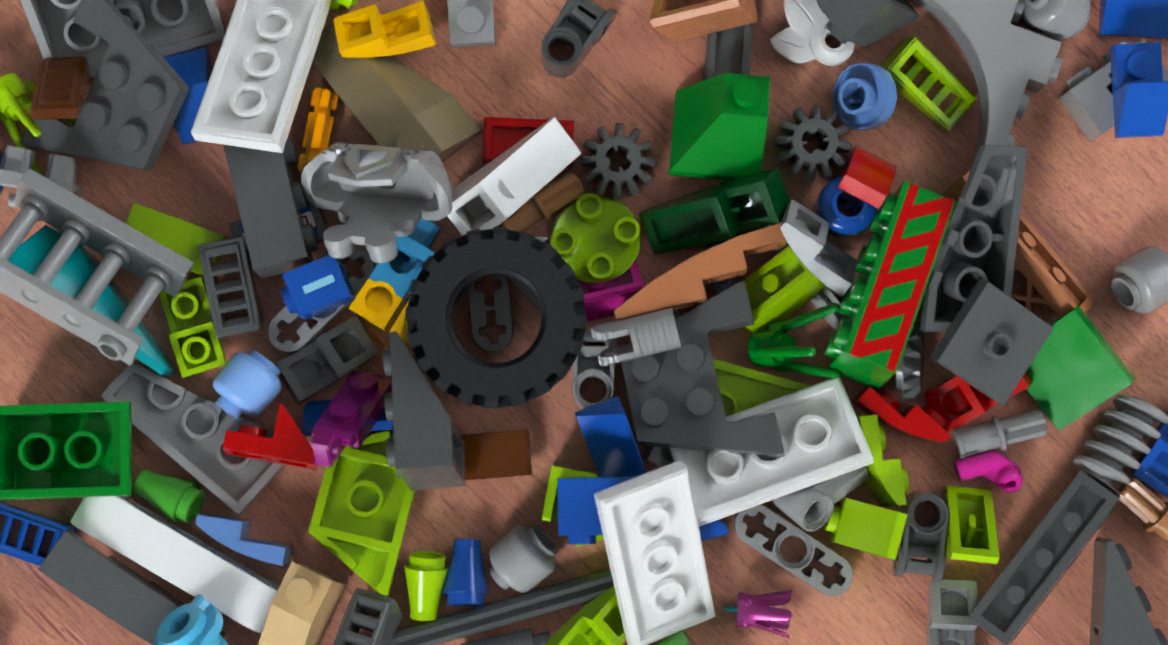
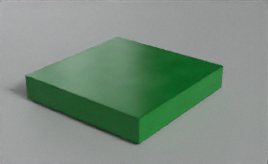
M1078 305L1050 324L1054 329L1026 371L1032 382L1027 391L1059 431L1132 384L1135 380L1134 375Z

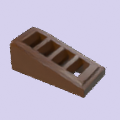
M85 57L43 59L39 67L30 108L31 119L78 118L91 88L88 61Z

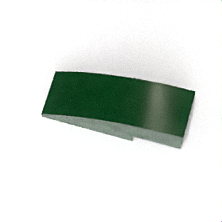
M774 168L691 192L643 210L639 213L653 253L657 255L729 240L740 231L778 224L783 220L787 204L790 200L779 169Z

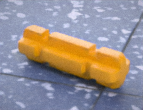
M315 88L312 91L310 106L314 108L313 112L309 111L301 144V147L305 148L304 154L299 153L297 171L302 173L304 167L312 158L329 148L335 117L331 116V111H336L339 96L331 89Z

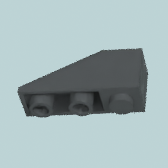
M1099 538L1094 542L1090 645H1168V641L1159 628H1153L1147 615L1151 611V605L1145 592L1140 586L1135 587L1127 570L1132 569L1128 554L1121 544L1115 545L1111 539Z

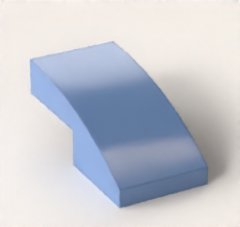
M209 513L197 514L195 524L210 537L233 551L271 564L283 566L290 563L292 545L248 538L251 520Z

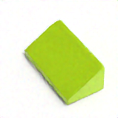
M789 245L743 280L745 281L754 325L746 326V328L753 333L768 331L771 322L783 321L827 287L806 268Z

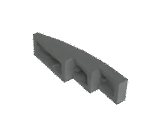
M71 530L63 533L38 568L39 571L151 645H154L161 622L169 613L185 604L154 581L148 582L113 556L107 557ZM221 630L220 635L224 638L227 633Z

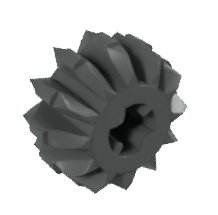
M814 105L810 111L809 119L801 108H797L793 112L795 123L786 119L782 120L779 127L787 136L775 137L774 146L788 149L776 158L778 164H784L792 160L794 165L789 169L788 176L794 178L801 168L805 169V182L811 184L815 179L816 169L821 178L827 181L833 176L830 165L840 170L844 168L846 161L838 153L850 152L852 144L847 141L838 140V138L843 137L849 132V128L847 125H841L834 129L832 124L838 116L836 112L831 111L826 119L823 120L820 119V106ZM813 135L821 140L818 148H823V151L816 149L812 154L804 149L807 141H802V137L806 140H810Z
M622 123L615 124V137L611 138L604 127L598 128L597 134L602 144L586 139L584 147L594 155L580 157V166L594 168L583 176L584 182L589 184L600 179L601 181L595 192L599 197L605 194L608 186L614 187V201L621 200V187L625 186L633 198L637 197L639 190L634 180L649 186L652 182V177L642 169H653L657 165L655 158L641 157L652 150V142L644 141L636 145L635 143L641 133V130L638 128H634L628 138L622 137L624 130ZM618 152L625 154V164L629 168L623 171L622 167H619V172L611 171V161L608 156L613 154L616 158Z

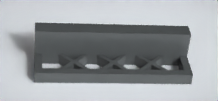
M1080 470L968 618L994 637L998 644L1011 645L1115 510L1120 498Z

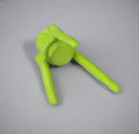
M8 73L0 77V120L5 125L16 147L29 149L28 146L20 143L22 135L14 121L21 120L33 136L39 137L41 135L40 128L29 115L31 113L30 108L36 84L31 79L23 83L15 73ZM69 118L66 120L75 124L77 118ZM34 158L32 170L42 175Z

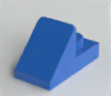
M1161 42L1114 44L1110 47L1115 138L1163 136L1168 117V81H1163Z

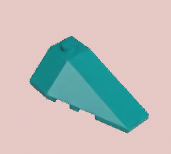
M49 225L43 226L18 246L8 262L33 275L61 237L62 232ZM79 244L50 284L73 299L77 297L100 264L95 255L83 247L84 245ZM111 280L92 309L117 323L129 303L113 280ZM140 321L133 333L144 339L136 359L160 375L172 377L177 369L143 322Z

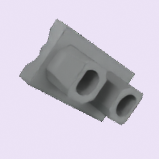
M7 145L0 165V186L17 189L21 178L29 168L32 169L35 152ZM50 154L45 177L81 198L83 187L76 184L77 160L72 157ZM10 193L8 206L19 208L14 205L16 194Z

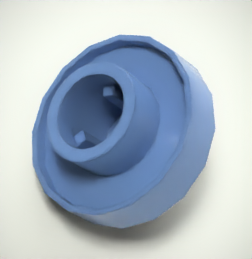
M871 63L850 65L842 71L834 84L832 94L833 107L838 114L839 120L849 128L856 130L877 129L885 124L893 114L897 101L896 84L891 74L882 66Z

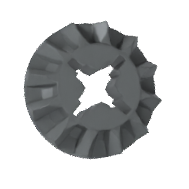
M913 326L896 373V388L902 390L903 399H916L921 393L925 335L920 330V327Z

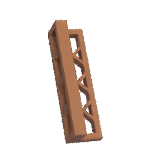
M971 169L941 195L948 198L956 195L960 198ZM1020 213L1014 270H1020L1027 278V291L1012 289L1011 298L1033 314L1035 313V303L1050 305L1059 317L1077 305L1086 314L1096 302L1095 299Z

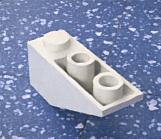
M554 116L452 189V211L447 216L462 236L466 232L475 229H493V227L508 219L581 154V151Z

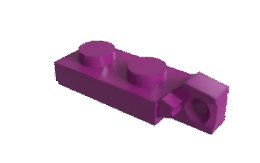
M352 371L314 425L311 433L313 437L310 442L314 451V464L332 467L346 446L357 448L361 446L385 410V393L392 392V377L377 375L371 372Z

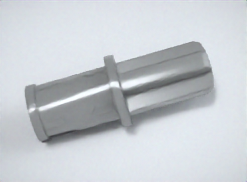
M1035 410L1000 420L998 416H993L992 421L953 430V437L959 457L965 458L966 456L1000 448L1001 451H1006V445L1045 436L1047 434V424L1043 413Z

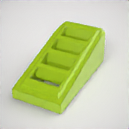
M916 37L901 40L879 65L891 74L896 84V91L945 132L950 131L977 99ZM910 57L914 61L906 69V71L902 73L899 69ZM922 69L926 70L928 74L917 86L912 83ZM938 80L942 86L929 99L925 94ZM952 92L957 97L942 112L938 106Z

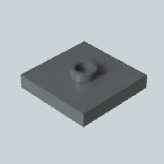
M980 279L930 358L993 401L1004 406L1054 328L988 281Z

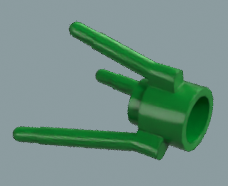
M833 303L786 321L771 322L768 331L753 333L748 342V354L751 362L757 367H774L777 372L792 371L837 379L840 376L838 370L792 361L794 357H812L816 354V350L813 347H796L794 338L787 334V331L838 312L840 305Z

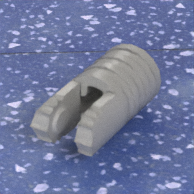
M672 307L595 325L590 328L593 339L597 341L629 334L631 337V343L601 351L597 355L600 366H608L681 348Z

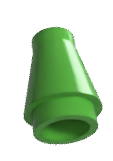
M144 469L138 475L133 486L134 494L145 499L175 524L181 521L186 524L192 523L196 519L197 514L200 513L205 501V491L198 488L197 482L154 473L148 469Z

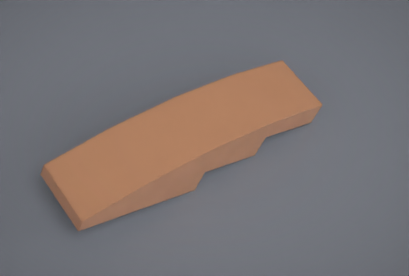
M782 223L737 236L692 256L651 281L614 310L616 321L672 307V311L701 305L707 299L704 285L744 276L747 272L746 256L786 246L787 241L780 229Z

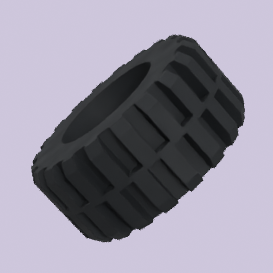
M493 227V229L487 230L475 229L442 244V248L432 257L429 256L421 266L422 269L419 275L412 282L409 290V303L406 306L407 337L410 348L413 349L417 358L416 362L422 371L443 392L449 393L459 401L470 405L483 406L484 408L514 407L541 397L550 391L570 371L571 366L580 353L586 329L585 298L582 287H580L575 277V272L569 263L564 261L556 249L548 243L545 244L538 240L534 235L524 231L508 230L505 227ZM489 274H504L520 280L530 288L540 306L541 325L535 342L524 354L507 362H486L472 356L461 346L453 329L452 312L458 295L470 282Z

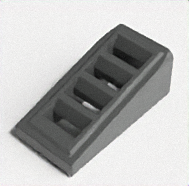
M244 235L199 244L198 251L217 338L261 329L265 321ZM236 252L237 261L218 265L213 264L212 257ZM240 271L241 279L218 283V275ZM244 290L245 297L228 301L222 300L221 294ZM247 308L248 316L227 320L226 312Z
M356 588L349 601L333 645H389L403 617L397 602L392 598ZM369 614V615L378 617V619L373 618V617H370V616H367V615ZM362 628L373 632V635L368 637L358 633Z

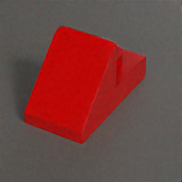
M282 403L279 405L273 438L265 437L266 430L253 426L239 425L238 432L226 430L223 450L227 455L317 470L318 465L314 464L315 457L312 447Z

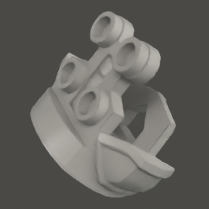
M336 142L312 158L301 174V184L306 199L317 208L337 211L339 220L345 223L329 227L323 233L325 247L328 250L329 256L333 258L350 256L355 252V244L366 246L371 261L375 263L389 262L398 254L396 237L412 234L422 218L426 221H440L452 211L451 181L440 157L431 150L413 148L401 151V148Z

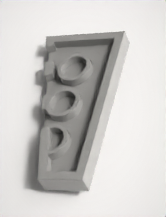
M132 363L131 366L128 365L100 395L106 402H131V424L239 517L285 466L283 464L225 454L223 443L226 430L238 432L239 425L266 429L241 417L236 420L217 404L205 400L135 363ZM266 430L265 437L273 438L274 433Z

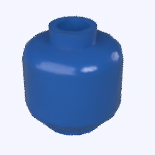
M843 176L831 180L818 194L815 202V214L830 224L828 233L839 238L853 237L863 232L872 223L877 212L876 207L838 188ZM839 202H844L847 205L843 206ZM850 209V215L846 216V210Z

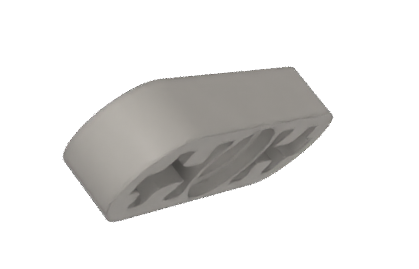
M356 248L355 252L350 256L340 258L346 273L348 268L345 263L348 259L351 258L353 261L358 262L363 258L366 262L362 266V270L365 272V276L359 280L355 276L349 278L355 296H357L376 267L375 262L370 260L369 254L360 248ZM352 302L313 317V319L318 321L313 328H311L309 322L305 321L296 331L300 336L296 343L291 340H286L282 343L280 340L284 334L280 328L282 323L286 322L293 325L300 319L298 313L290 314L285 306L269 324V340L278 350L286 353H295L309 345Z
M757 505L735 514L733 528L740 540L816 590L828 596H837L847 591L851 586L853 570L845 558L767 507ZM758 511L764 515L761 523L772 531H775L777 523L784 526V529L774 537L769 551L763 547V544L769 540L767 537L758 532H754L751 537L745 534L747 525L742 520L746 514L754 517ZM789 536L801 538L806 548L803 558L794 563L785 561L780 554V545ZM815 548L822 551V554L816 560L828 567H832L835 562L840 565L838 573L843 578L839 584L830 582L827 587L822 584L824 575L810 567L808 576L801 572L812 561Z

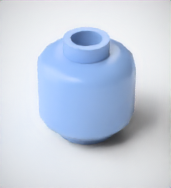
M252 350L249 354L237 352L229 359L213 380V387L220 395L215 403L236 420L242 413L250 418H258L282 389L281 382L278 379L281 371L255 350Z

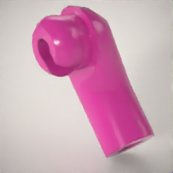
M988 450L953 461L954 470L960 482L983 476L1007 493L1017 491L1023 484L1020 467L995 450Z

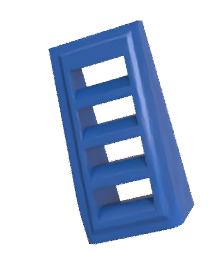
M0 502V514L6 515L0 535L1 553L40 566L65 531L71 530L76 534L77 527L72 523ZM15 519L22 521L16 543L12 544L9 543V538ZM33 524L38 526L32 548L29 549L25 547ZM50 530L54 532L48 554L42 553L41 550L47 531Z

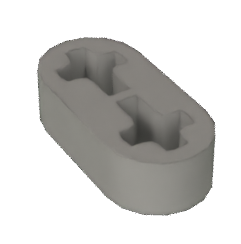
M492 274L495 282L502 283L501 289L494 291V306H487L484 292L476 291V284L483 283L484 276L468 284L473 338L480 348L488 352L504 350L513 339L514 328L510 286L507 276L504 274ZM487 312H495L498 326L506 328V334L499 335L498 343L490 344L488 337L480 335V329L488 327Z

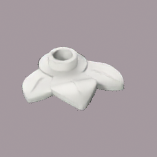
M784 0V12L790 27L782 30L770 39L771 46L778 54L797 64L807 63L816 59L828 66L840 65L850 58L854 51L855 43L850 41L846 44L841 43V46L838 48H830L826 45L825 38L833 35L826 27L830 20L819 8L817 0Z

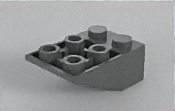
M397 331L390 332V347L383 349L384 371L386 376L392 377V392L385 393L386 417L388 421H393L394 438H388L386 443L388 464L390 467L395 466L397 477L402 478L411 491L466 486L464 441Z

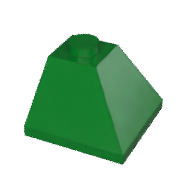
M723 73L677 90L674 102L669 175L733 180L761 172L768 121L770 77Z

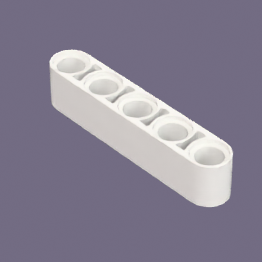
M127 496L90 497L82 500L70 521L75 527L190 595L196 597L197 594H201L219 612L255 632L262 633L271 603L280 587L279 585Z

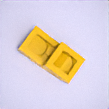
M424 1L382 15L376 4L333 18L338 48L342 57H384L436 45L430 14Z

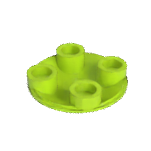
M586 193L581 195L577 201L568 205L558 215L551 231L550 244L558 251V254L564 261L569 263L575 272L577 280L588 283H603L621 276L635 262L641 245L640 226L632 212L622 203L608 197H599L594 193Z

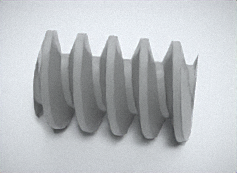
M1116 395L1112 402L1118 411L1106 410L1102 417L1108 426L1096 425L1092 432L1098 441L1086 440L1082 446L1089 457L1076 455L1072 461L1079 472L1081 470L1118 497L1121 495L1112 486L1113 482L1116 481L1128 485L1131 481L1122 470L1123 467L1139 469L1141 466L1132 455L1133 452L1149 454L1151 451L1142 440L1143 437L1148 436L1159 439L1161 436L1152 425L1153 422L1158 421L1168 424V416L1163 411L1136 396Z

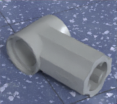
M864 466L774 499L773 503L808 532L816 531L829 520L834 504L869 479L867 467Z

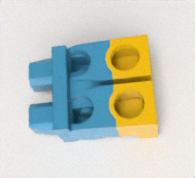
M422 218L412 234L396 237L397 256L389 262L377 264L349 307L354 314L386 333L397 331L402 341L408 346L410 345L407 337L408 326L405 320V313L409 300L398 318L396 316L409 297L412 282L419 275L422 269L421 266L429 256L432 257L435 254L434 251L430 250V247L440 233V227ZM462 290V291L460 292V294L458 295V297H457V299H456V301H455L454 307H455V305L457 304V302H458L460 296L462 295L463 290Z

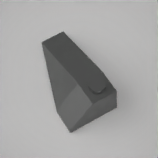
M817 0L819 8L830 20L826 27L843 44L850 41L866 47L914 22L920 16L907 0Z

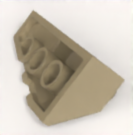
M334 21L322 30L312 64L378 146L401 148V151L413 148L431 150L440 157L441 162H444L482 132L452 94L392 56L374 58L342 57L338 48Z

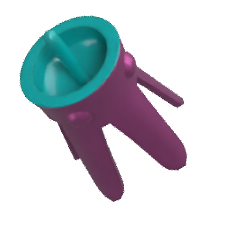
M793 590L760 595L738 592L737 607L723 608L724 611L737 612L736 628L755 627L790 639L789 634L781 630L789 628L787 621L792 617L791 612L786 609L769 606L789 603Z

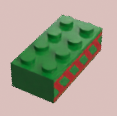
M906 181L900 185L894 194L888 193L881 207L877 208L875 218L868 228L869 231L875 234L871 235L867 246H863L858 255L855 272L860 273V276L856 277L852 288L845 292L839 313L844 314L845 318L841 319L837 330H832L825 346L824 355L830 357L827 368L838 370L840 376L878 390L897 373L954 211L956 200Z

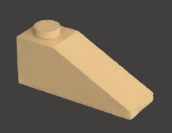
M292 561L271 603L258 645H317L346 584L307 565Z

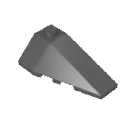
M980 146L948 225L924 293L920 330L925 332L947 331L980 279L988 281L1011 297L1027 146Z

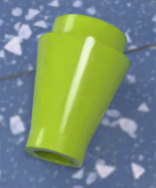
M413 551L409 553V562L404 564L411 619L417 621H434L437 619L438 607L449 571V566L445 564V554L435 551Z

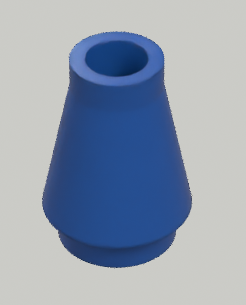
M454 540L453 553L443 593L447 594V605L465 607L484 606V595H488L489 592L480 540Z

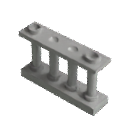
M29 168L19 181L14 205L19 207L21 211L0 238V292L93 344L107 358L116 361L121 360L131 366L144 339L133 333L160 291H166L174 297L178 295L186 282L193 262ZM37 221H43L61 231L62 235L35 273L31 275L8 262V260ZM79 244L89 247L103 255L104 258L77 297L73 299L50 284ZM119 268H125L143 278L144 283L116 323L96 312L92 307Z

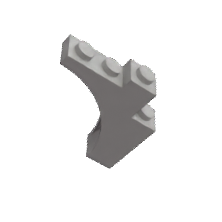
M911 0L929 12L948 30L962 50L973 74L979 100L980 126L977 148L972 164L981 145H1013L1015 136L1009 134L1015 118H1022L1030 100V94L1024 91L1026 89L1037 93L1047 85V82L1054 83L1063 62V58L1057 57L1062 42L1011 24V22L1017 23L1026 5L1024 0Z

